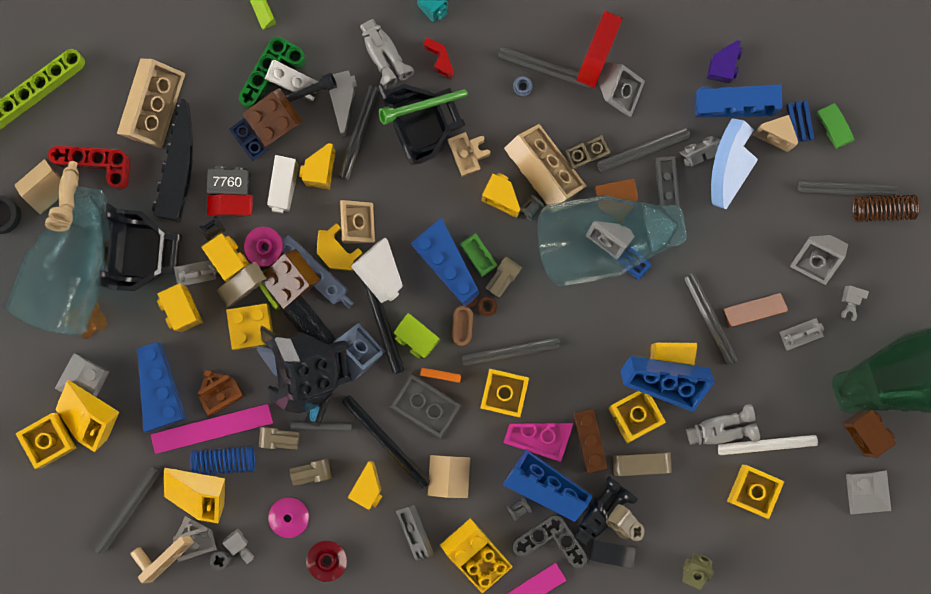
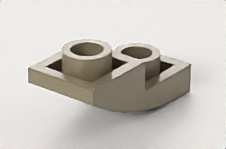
M603 135L565 151L573 169L611 154Z

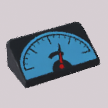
M332 393L317 407L309 410L305 419L306 423L317 427L320 426Z

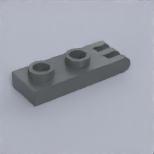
M415 505L396 511L415 560L421 561L433 557L434 552Z

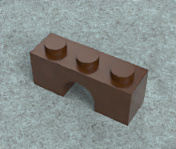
M594 409L572 413L581 443V453L586 473L608 469Z

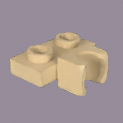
M466 132L447 139L462 177L479 171L478 161L491 155L490 150L482 151L478 148L480 144L484 143V136H479L469 141Z

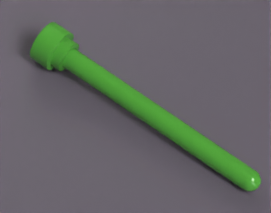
M463 89L396 109L384 107L379 109V117L383 124L392 123L398 116L464 98L468 95V92Z

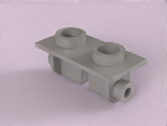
M709 136L697 145L691 144L686 146L685 150L680 152L682 156L686 157L684 159L685 165L692 167L703 162L702 154L704 153L706 159L715 157L721 139Z
M210 260L174 267L177 284L180 283L184 286L215 280L216 274H218L217 269Z
M815 318L779 333L787 351L824 337L822 333L824 327Z

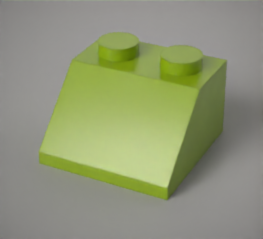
M407 313L394 331L396 335L395 340L402 346H405V344L412 348L410 352L418 359L421 356L426 359L440 342V338L409 313Z

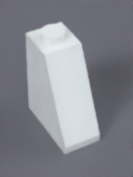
M275 155L267 203L272 208V212L283 214L284 211L289 212L300 167L296 159Z
M386 238L377 242L351 265L353 270L381 303L386 300L391 302L399 295L398 291L403 285Z

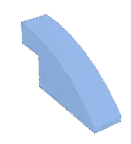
M732 118L718 146L711 180L712 204L716 207L727 209L758 160L744 147L754 131L744 120Z

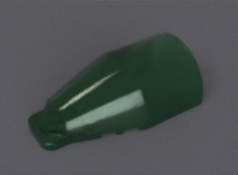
M931 326L905 333L850 370L837 373L832 379V387L839 408L847 413L858 410L931 412Z

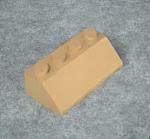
M140 58L117 134L137 142L162 148L185 73L154 59Z
M540 124L517 135L504 148L551 211L557 209L587 187Z

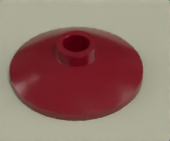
M321 541L309 550L306 558L307 569L319 581H334L346 569V553L335 542ZM325 557H329L331 559L330 564L324 563Z

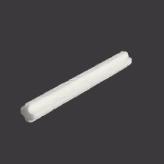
M816 435L767 439L756 442H736L719 444L717 449L719 455L817 446L818 439Z

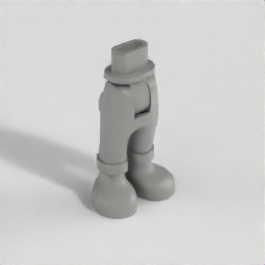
M374 19L360 26L363 31L362 36L365 40L367 51L373 62L377 65L379 72L382 73L380 84L382 83L384 90L391 88L397 83V77L390 69V65L383 55L384 53L389 58L392 66H394L396 74L401 81L410 78L415 73L411 66L402 63L403 60L398 54L394 43L381 29V26L376 24Z
M752 404L745 405L739 414L736 412L730 415L713 417L698 425L695 424L693 428L686 429L689 444L698 443L702 445L703 443L715 445L741 439L743 436L749 437L754 442L760 441V433L756 423L724 430L725 427L755 421V412Z

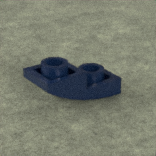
M245 117L229 128L252 161L268 151V148L264 146Z

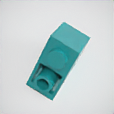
M448 0L417 1L418 7L433 23L437 20L441 21L448 14Z

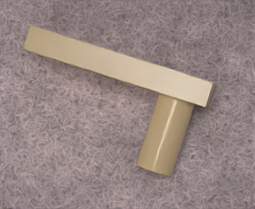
M190 536L179 537L153 563L141 547L136 548L131 553V556L143 571L138 576L140 582L152 583L194 543Z

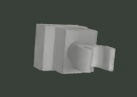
M845 286L842 302L848 303V305L842 311L841 317L845 318L847 312H851V321H855L857 318L856 306L861 304L862 299H867L869 291L853 286Z
M239 528L223 540L222 544L232 555L239 552L246 564L253 560V554L245 547L248 541L244 538Z

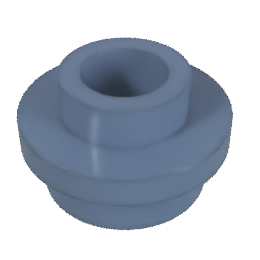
M518 77L513 83V90L519 96H527L532 91V81L527 77ZM520 84H525V85H526V89H525V90H521V89L519 88V85H520Z

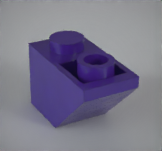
M736 40L713 55L710 59L706 79L730 83L733 78L736 79L739 70L736 62L737 59L740 60L743 50L740 47L741 41Z

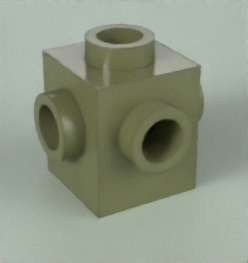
M693 553L690 559L687 558L683 565L682 582L701 590L705 582L710 581L713 576L712 561L704 555Z

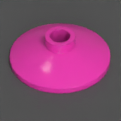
M257 227L245 239V254L250 262H257L258 266H270L282 254V239L272 228ZM265 243L269 246L268 250L263 248Z
M282 498L275 502L269 511V525L281 537H296L308 525V510L296 498ZM286 514L291 516L290 522L284 520Z

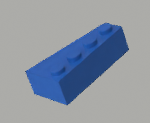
M782 85L733 88L724 86L717 89L700 87V90H697L694 94L695 117H774L782 109Z
M440 218L415 239L411 245L461 304L466 307L480 293L442 218Z
M155 342L138 348L143 432H150L187 419L162 343Z
M630 356L620 370L625 386L692 412L695 411L715 383L711 370L708 367Z
M527 449L514 464L503 483L504 486L574 522L587 508L592 498L591 494Z

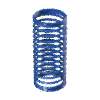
M246 446L245 448L246 470L244 466V448L241 447L242 470L240 469V450L238 447L236 448L235 457L234 447L232 448L233 471L231 470L230 448L227 449V458L225 448H223L222 453L219 448V472L217 470V451L214 449L212 454L210 449V473L208 471V451L205 449L203 455V451L200 450L201 474L211 475L212 473L215 475L216 473L224 474L225 472L228 474L229 472L234 473V471L242 473L243 470L244 472L248 470L249 472H254V448L252 446ZM192 450L190 455L191 472L200 474L198 450ZM222 455H223L224 471H222ZM236 458H237V465H238L237 471H236V468H235ZM213 459H214L215 472H213ZM227 460H228V467H229L228 472H227V469H226Z

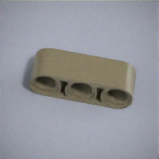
M254 262L243 268L216 292L226 308H229L263 284L267 278L257 262Z
M671 452L612 456L613 476L672 473Z

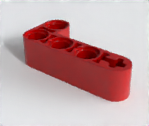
M604 11L576 79L577 82L595 88L623 17Z
M54 146L48 152L49 160L60 167H68L70 161L76 162V156L83 153V159L77 162V168L107 170L106 181L111 187L116 190H123L128 186L130 158L121 150ZM60 154H63L64 156H68V159L66 157H59V159H57L56 157L60 156ZM102 154V162L96 163V157ZM118 156H123V162L116 165L115 159ZM121 175V182L114 184V178Z

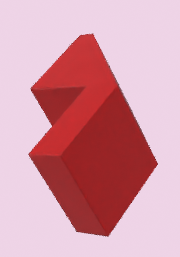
M427 37L423 44L424 49L439 56L434 66V71L452 80L454 71L445 45Z
M210 195L207 197V216H252L253 196Z

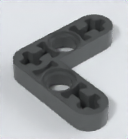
M558 515L548 517L518 537L512 545L516 555L526 556L554 538L573 567L581 568L587 562L585 552L564 520ZM552 519L555 521L560 520V528L557 530L555 528L550 529L549 531L552 534L548 536L547 531L542 526L546 524L548 528L552 525ZM534 531H543V540L535 541L533 539ZM529 535L531 542L535 545L531 547L529 543L525 546V552L517 551V543L521 542L524 544L528 541L525 537ZM563 536H570L572 538V544L569 547L561 545V538ZM575 545L578 547L574 549L578 555H583L580 564L577 561L573 563L574 556L571 552L569 555L566 553V551L572 550Z

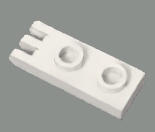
M272 60L265 79L291 92H296L318 82L276 60ZM307 95L303 98L313 101L315 97Z

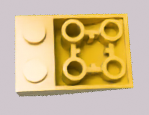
M67 380L55 409L76 440L93 452H96L108 440L119 414L117 410L70 380Z
M164 468V497L197 520L218 524L224 508L225 478Z
M471 518L440 544L446 555L482 594L513 567Z

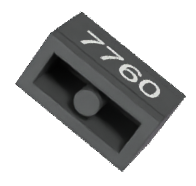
M214 166L213 169H208L207 194L250 195L251 174L244 167H233V170H226V167Z

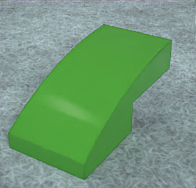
M835 103L817 111V116L826 128V134L836 149L854 141L853 134Z

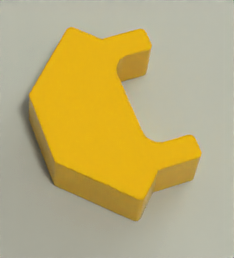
M337 223L328 231L319 230L317 241V254L331 270L354 271L351 265L363 255L362 251L357 248L353 253L349 254L335 239L336 234L341 231V227Z

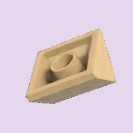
M789 115L761 124L752 134L787 153L798 144Z
M44 159L19 180L15 187L20 196L42 215L59 200L61 176Z
M340 201L342 242L344 244L374 243L373 203Z
M430 455L428 496L468 498L470 457Z

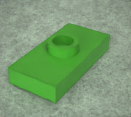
M476 233L459 244L481 277L498 267V264Z

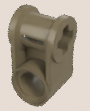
M618 504L607 519V525L622 539L630 538L633 541H640L644 536L643 525L639 523L629 509Z

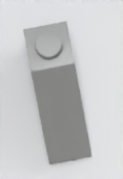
M349 70L333 74L337 88L330 90L342 137L346 136L355 96L354 88L357 87L355 76H350Z

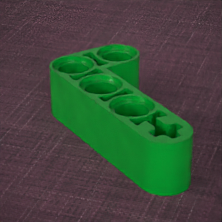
M280 37L270 40L240 92L239 100L244 108L249 109L262 100L272 83L265 79L268 69L264 68L266 62L276 60L295 69L304 66L306 58L299 47ZM281 44L284 46L282 51H274L276 45ZM294 54L301 55L298 61L294 62L291 60ZM256 79H264L263 84L261 86H255L254 83ZM252 97L253 101L247 102L245 99Z

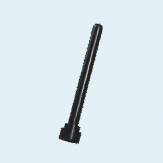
M328 73L320 79V82L288 94L286 98L289 102H292L322 89L330 91L337 88V83L333 74Z

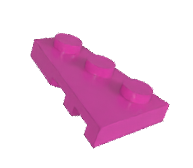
M573 423L509 424L503 443L523 450L527 449L532 453L561 462Z

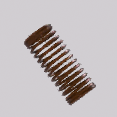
M915 194L902 196L886 195L884 197L863 196L862 198L859 196L855 197L853 201V216L856 222H863L864 220L866 222L870 220L871 222L873 220L877 221V219L879 221L882 219L883 221L886 219L888 221L891 219L898 221L899 219L904 220V218L906 220H916L919 215V200ZM857 200L859 203V218L857 216ZM897 200H898V204H899V206H898L899 217H898V218H897V215H896V214H897V208H896V202H897ZM901 200L903 202V218L901 217ZM906 200H907V204H908V205H907V212H908V217H907V218H906V215H905V214H906V208H905V202H906ZM870 201H871V206H872V218H871V219H870V210H869ZM879 201H880V205H881V218H880V219H879V209H878ZM888 201H889V205H890V217H889V219H888V215H887V214H888V209H887ZM892 201L894 202V219L892 217ZM883 202L885 203V219L883 217ZM874 203H876V219L874 217ZM865 204H867V220L865 217Z

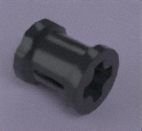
M214 216V219L206 225L199 226L208 241H211V237L219 232L226 231L217 216Z

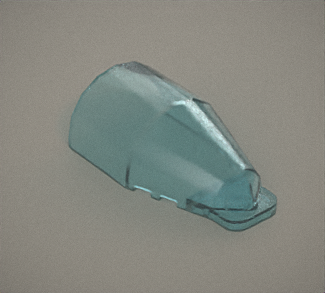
M76 187V192L74 193L75 207L72 211L73 220L70 228L66 231H53L47 228L43 234L40 233L37 237L38 241L32 249L29 248L25 253L5 307L14 317L31 326L63 335L84 334L87 330L102 287L97 284L98 271H104L106 266L105 219L103 218L107 198L101 190Z
M607 195L549 204L541 210L537 229L538 248L542 264L548 277L554 284L559 286L621 276L626 271L640 265L643 261L652 258L670 246L683 244L687 237L684 215L680 207L676 205L663 207ZM598 221L620 224L622 227L626 226L635 237L629 244L631 248H626L617 260L586 237V234L592 223Z

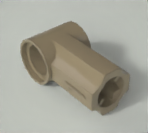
M506 256L485 289L497 298H500L510 282L514 281L523 267Z
M260 427L258 447L297 450L300 432Z
M323 459L311 462L309 465L291 468L290 476L293 486L312 481L320 482L332 479L329 460Z

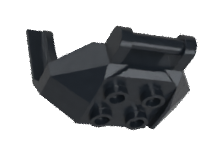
M382 83L379 85L385 107L393 109L452 93L451 88L438 93H432L406 84L390 90H384ZM454 101L446 102L454 121L450 124H447L440 105L401 115L393 120L392 125L410 165H419L434 159L450 132L466 125L464 119H461Z
M106 203L103 219L109 222L108 257L104 271H98L97 284L107 289L136 291L163 274L175 275L174 267L178 266L179 246L183 235L163 232L141 211L118 209ZM166 241H172L169 268L164 267Z
M260 327L262 342L271 347L275 356L279 389L271 385L268 386L269 399L285 411L303 413L312 410L331 394L338 385L351 381V373L348 372L346 355L348 345L346 341L326 344L303 332L289 336H277L266 327ZM336 353H338V357H339V365H340V373H339V374H338V369H337V361H336V358H335V354H336Z

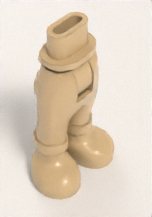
M70 161L68 167L63 170L59 183V207L51 208L48 214L49 217L45 221V226L50 230L66 231L72 224V211L75 207L74 193L76 192V187H78L79 172L76 169L77 162Z

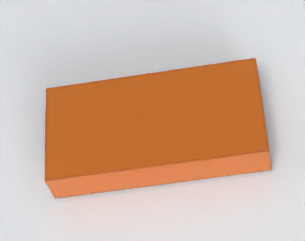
M421 368L420 376L460 383V374Z

